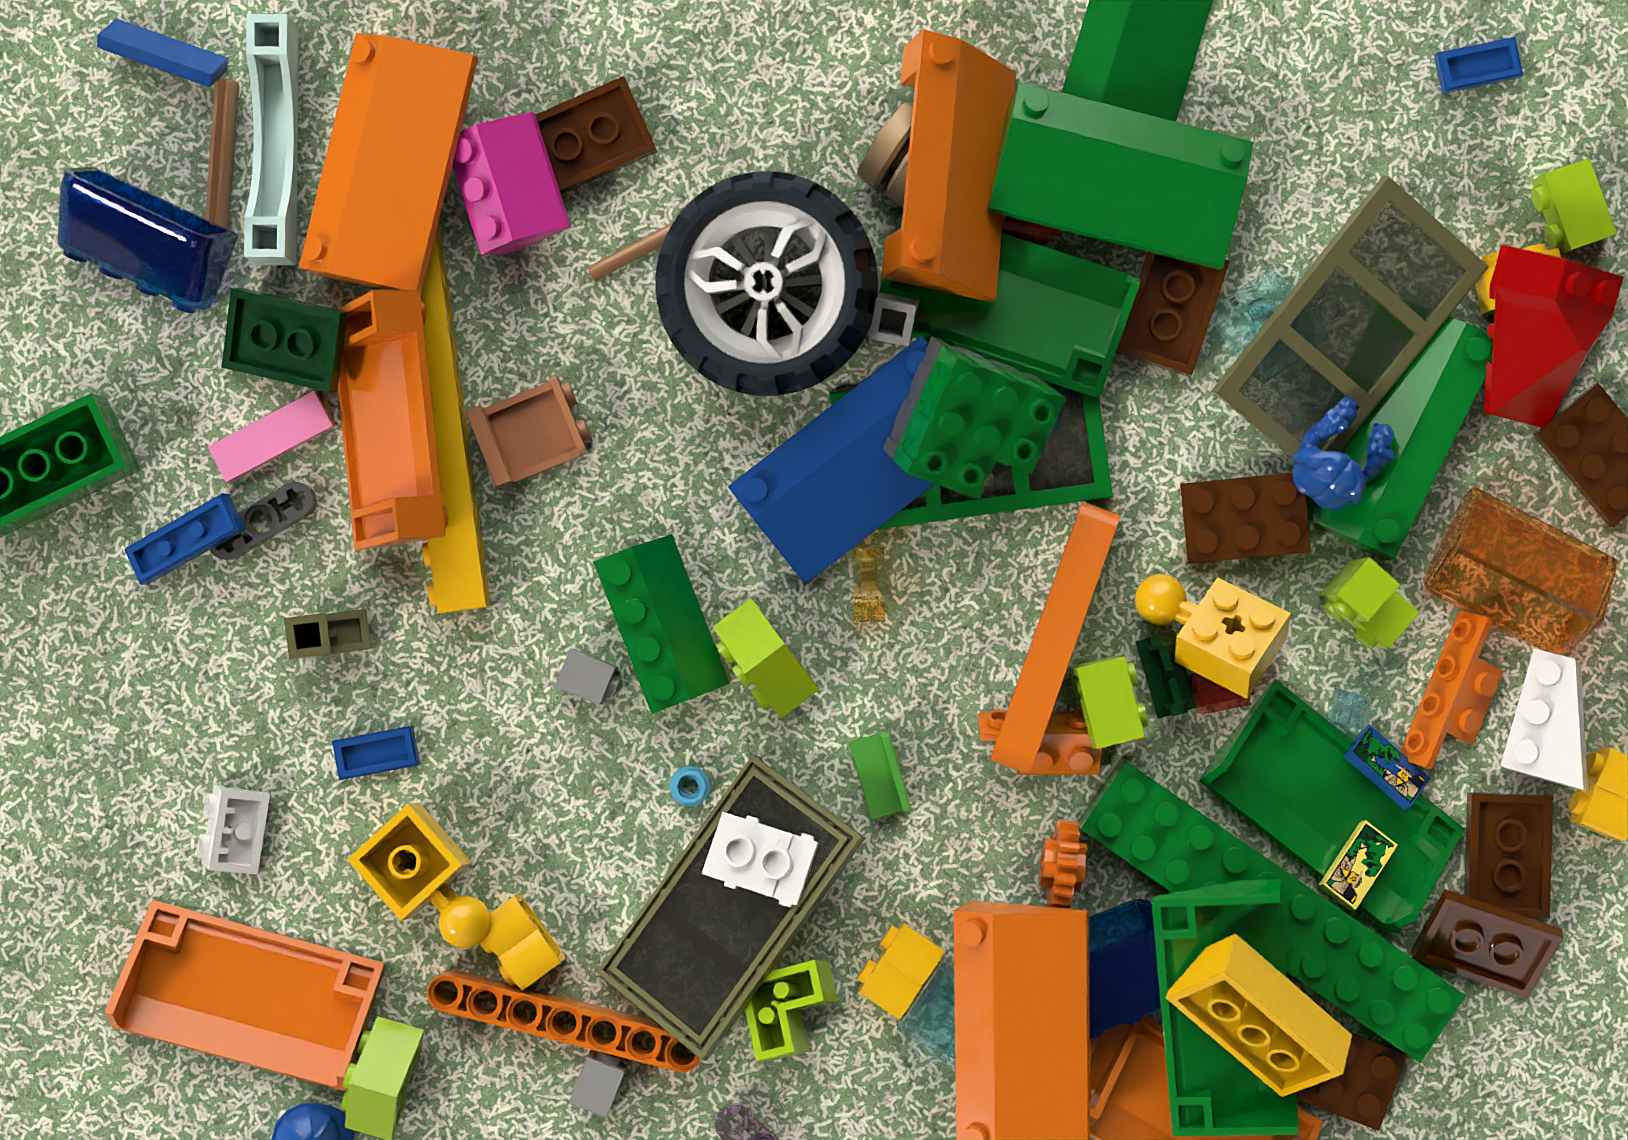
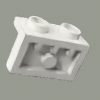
M214 785L212 794H207L204 802L203 815L204 818H208L206 834L200 835L197 845V858L202 859L201 864L205 868L212 871L258 875L270 800L269 793L231 789L223 785Z

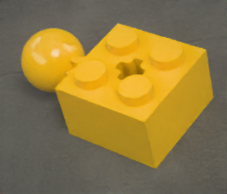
M1166 574L1149 576L1140 583L1135 593L1136 610L1148 623L1163 626L1177 621L1184 625L1176 637L1175 663L1246 699L1287 640L1290 612L1218 577L1199 605L1187 600L1182 584L1174 577Z
M421 803L407 804L347 859L400 921L413 918L431 901L440 912L438 919L440 933L450 945L457 948H471L481 943L487 936L491 926V916L487 906L476 897L458 896L449 886L455 878L472 864V861ZM407 853L415 855L416 867L409 869L406 867L409 861Z

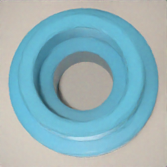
M685 766L673 775L670 782V791L673 798L679 804L688 807L697 806L708 797L710 780L702 769L695 766ZM688 778H692L698 783V789L693 794L686 793L683 789V782Z

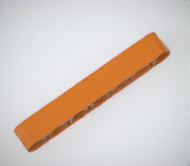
M1082 501L994 745L990 761L1029 775L1114 537L1120 514Z
M454 969L442 971L430 982L427 988L429 1003L433 1008L441 1012L677 1072L691 1071L700 1061L697 1055L688 1059L678 1057L674 1052L673 1046L680 1041L652 1019L530 988H525L522 991L517 985L511 987L507 982ZM444 980L453 982L458 990L457 998L447 999L443 997L439 990L440 982ZM483 990L492 992L497 998V1007L494 1009L482 1007L478 1000L479 992ZM529 1001L533 1003L537 1010V1016L533 1019L521 1017L517 1010L518 1002ZM560 1011L571 1012L576 1018V1026L572 1029L562 1028L557 1023L556 1014ZM600 1021L612 1023L616 1029V1036L611 1039L601 1038L596 1033L595 1024ZM640 1031H648L654 1036L656 1045L649 1049H643L636 1044L634 1035Z

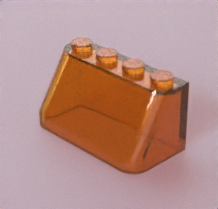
M1473 486L1462 498L1427 567L1423 583L1431 594L1466 612L1491 619L1493 626L1543 651L1562 654L1570 651L1604 621L1619 560Z

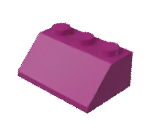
M528 112L475 124L460 132L452 166L481 255L506 256L571 228L535 113Z

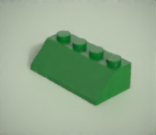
M673 534L632 546L593 561L651 714L730 684Z

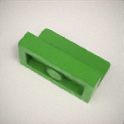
M885 731L849 742L871 820L902 811L903 813L911 812L889 733Z

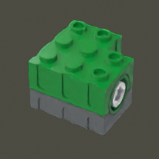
M931 336L926 348V355L923 361H920L910 384L909 394L903 400L893 423L894 428L891 435L887 437L883 450L906 474L980 499L985 488L986 478L988 474H991L996 462L1007 466L1010 464L1016 466L1021 471L1032 474L1066 398L1035 375L1027 372L1021 373L1014 367L993 359L987 360L980 354L956 345L954 347L950 346L945 341Z

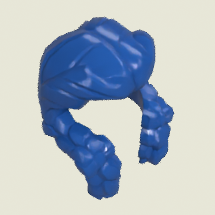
M1348 397L1342 398L1334 408L1325 413L1318 423L1309 428V432L1303 436L1298 451L1292 457L1294 462L1292 477L1299 492L1311 497L1320 507L1331 511L1341 510L1349 504L1358 505L1364 497L1366 484L1371 478L1377 476L1380 469L1389 464L1394 458V453L1391 450L1394 435L1387 423L1382 425L1379 423L1373 424L1374 428L1369 437V446H1367V462L1362 468L1356 461L1350 459L1348 455L1342 452L1322 451V449L1317 447L1321 440H1325L1337 433H1344L1353 420L1356 419L1357 401Z

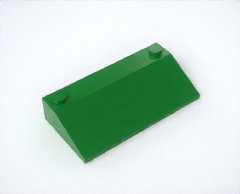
M1089 0L1062 93L1176 122L1213 0Z
M1019 82L1007 108L987 211L1221 270L1225 263L1247 183L1253 142Z
M1002 232L996 301L993 303L883 279L879 293L920 300L913 334L914 338L918 339L920 336H923L926 342H929L932 336L945 341L950 346L954 347L956 345L980 354L987 360L993 359L1014 367L1021 373L1027 372L1039 377L1041 380L1100 398L1140 285V277Z
M1402 300L1422 319L1430 311V309ZM1377 302L1343 372L1366 391L1412 332ZM1448 317L1341 450L1342 453L1348 455L1350 459L1356 461L1362 468L1367 462V446H1369V437L1374 428L1373 424L1379 423L1382 425L1387 423L1394 435L1391 447L1394 453L1393 460L1380 469L1379 474L1371 478L1366 484L1364 497L1358 505L1349 504L1341 510L1331 511L1320 507L1311 497L1306 495L1309 524L1383 561L1396 558L1486 377V362H1492L1493 338L1487 337L1488 333L1466 322ZM1336 387L1318 422L1324 417L1326 412L1334 408L1342 398L1346 397ZM1326 439L1321 440L1317 447L1320 448Z
M1274 679L1216 752L1199 782L1322 879L1358 824L1364 820L1368 821L1398 846L1362 899L1358 908L1390 933L1415 921L1465 828L1422 794L1417 797L1411 807L1403 810L1343 757L1353 740L1283 684Z
M1280 879L1238 880L1152 897L1172 1137L1299 1135L1297 1092L1281 1097L1166 999L1168 990L1207 946L1234 934H1237L1288 979Z

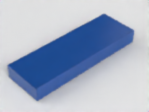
M117 18L97 35V47L102 50L207 87H211L226 72L229 58Z
M222 493L124 550L139 584L149 585L243 532L245 528L230 495Z

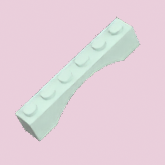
M247 14L246 57L252 93L254 149L251 188L244 216V257L255 265H297L299 27L287 14Z

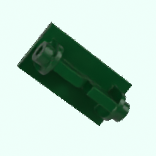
M1175 631L1135 641L1157 719L1170 715L1184 714L1188 710L1197 708L1186 669L1175 663Z

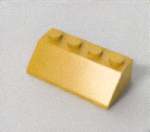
M1237 934L1207 946L1167 992V1000L1281 1097L1340 1076L1344 1072L1352 1034Z

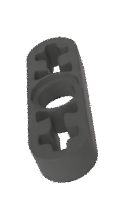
M290 482L238 513L246 533L253 538L252 541L248 543V538L242 536L233 542L234 550L232 552L229 549H220L219 545L212 548L210 552L219 559H238L309 516L317 504L314 490L300 482ZM293 490L299 494L305 493L306 498L302 500L304 508L302 510L296 507L286 509L282 513L288 519L282 521L281 513L272 505V502L277 500V504L283 506L292 500L290 493ZM260 510L269 511L273 517L272 527L264 533L256 531L252 524L253 516Z

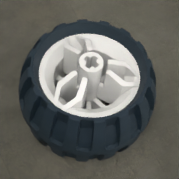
M776 171L749 172L729 177L710 186L692 199L679 213L668 230L659 252L655 275L656 300L660 318L669 339L680 355L701 375L724 388L743 394L755 396L786 395L805 390L824 381L846 364L857 351L870 328L874 316L875 300L878 297V270L872 245L862 224L850 208L835 194L809 179L794 174ZM765 231L764 262L758 263L742 240V237L753 232ZM777 231H780L781 233L777 240ZM793 237L802 241L812 251L787 264L785 269L778 270ZM733 244L750 268H747L732 257L726 250ZM719 261L725 262L744 274V281L714 282ZM819 264L821 274L786 279ZM822 286L821 296L815 310L787 293L789 287L806 288ZM746 290V292L717 305L715 294ZM754 298L756 300L741 332H739L726 321L724 315L749 303V300ZM783 299L810 319L802 326L783 302ZM775 304L793 333L782 338L769 340L770 305ZM757 327L756 339L752 337Z

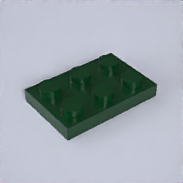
M231 288L221 368L328 393L336 392L338 390L348 312L244 288Z

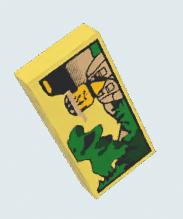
M1361 821L1318 886L1349 911L1356 910L1398 845L1368 821Z

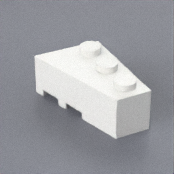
M1533 649L1500 766L1510 771L1589 793L1583 719L1581 664L1576 659Z

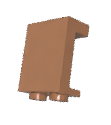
M555 375L548 378L549 382L491 406L486 408L478 406L466 411L474 435L497 488H506L590 453L587 443L593 441L585 420L577 421L571 406L578 403L569 382L562 384Z

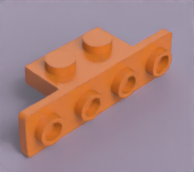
M1462 610L1457 613L1400 750L1408 758V762L1432 769L1446 734L1464 743L1474 744L1504 672L1478 658L1493 621L1491 619Z
M993 710L978 713V729L981 741L997 740L1007 711ZM1082 710L1051 713L1029 775H1100L1102 748L1095 749L1091 747ZM1142 738L1136 739V740H1132V741H1141ZM1018 771V772H1019V775H1028V774H1025V773H1023V772Z

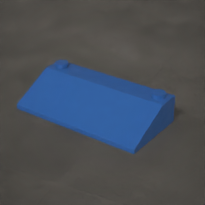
M923 336L916 339L909 347L907 346L728 486L805 585L935 485L932 482L906 474L883 450L887 437L892 433L893 423L903 400L909 394L910 384L920 361H923L926 355L928 343Z

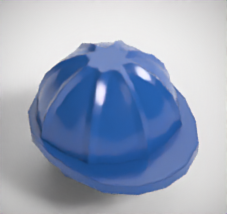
M300 1103L287 1109L277 1120L271 1140H354V1130L345 1128L346 1114L344 1111L321 1103Z

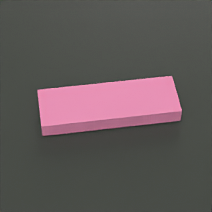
M312 391L208 446V449L225 482L231 483L333 429L335 425L318 393Z

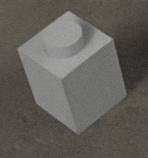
M880 292L875 300L874 316L868 339L909 347L913 339L920 300Z
M570 649L555 687L595 704L602 705L605 698L613 700L621 682V677L615 675L618 669L617 666L577 649Z
M590 1050L569 1104L607 1118L628 1066L620 1062L622 1057Z

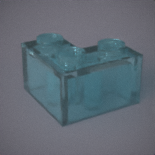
M942 956L900 1020H896V1026L899 1032L955 1069L954 963Z

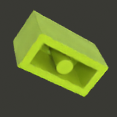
M1590 158L1545 173L1532 181L1534 188L1531 189V199L1535 208L1543 212L1548 226L1545 227L1547 243L1552 249L1559 248L1561 256L1604 241L1617 234Z

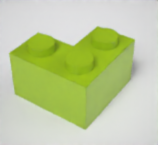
M1370 557L1350 560L1319 595L1326 602L1323 609L1340 623L1344 620L1348 621L1357 629L1353 633L1354 637L1370 650L1375 646L1378 649H1389L1420 614L1414 606L1396 591L1401 584Z
M752 598L713 626V629L722 640L716 644V647L729 664L734 661L737 662V665L732 670L746 688L751 684L755 686L750 692L763 710L771 706L776 714L783 718L820 690Z
M1111 656L1067 667L1076 704L1078 707H1082L1092 748H1104L1145 737L1143 727L1149 725L1143 703H1136L1133 687L1138 686V678L1132 662L1127 663L1125 656Z
M807 961L773 970L766 977L745 1007L756 1062L774 1061L810 1052L801 1011L838 1001L829 961Z
M377 1016L372 1030H364L357 1049V1054H361L357 1065L350 1063L343 1081V1088H347L341 1103V1110L346 1111L345 1128L386 1140L393 1139L406 1105L408 1084L421 1054L424 1029Z

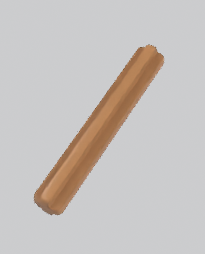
M228 78L217 79L214 88L204 224L205 234L212 237H227L229 231L239 84L235 80Z

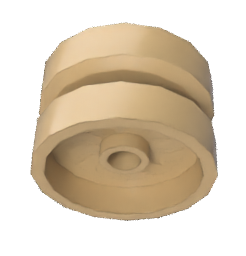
M908 102L903 103L880 130L857 172V177L875 188L883 184L894 171L895 173L887 186L886 198L902 209L904 205L913 105Z

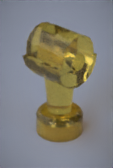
M852 548V562L860 565L859 587H852L853 622H885V599L879 591L877 565L884 563V548Z

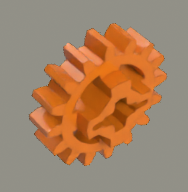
M1058 819L1052 839L1045 838L1044 847L1041 850L1038 882L1040 887H1047L1046 905L1048 907L1070 908L1074 891L1080 892L1081 884L1085 880L1087 844L1079 842V824L1075 821Z

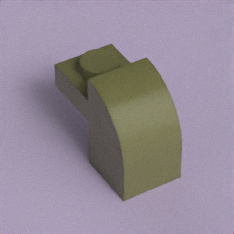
M366 609L284 618L289 660L371 649Z

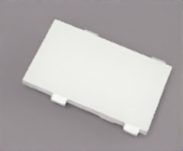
M722 812L701 874L725 881L724 886L733 889L740 886L779 899V904L790 908L793 904L799 906L819 843L814 841V836L802 833L800 837L760 824L758 818L747 815V818L744 819Z

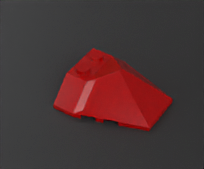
M1501 245L1489 288V298L1495 299L1494 323L1488 324L1487 337L1493 338L1492 362H1486L1484 413L1541 428L1550 423L1602 331L1612 318L1624 277L1569 259Z

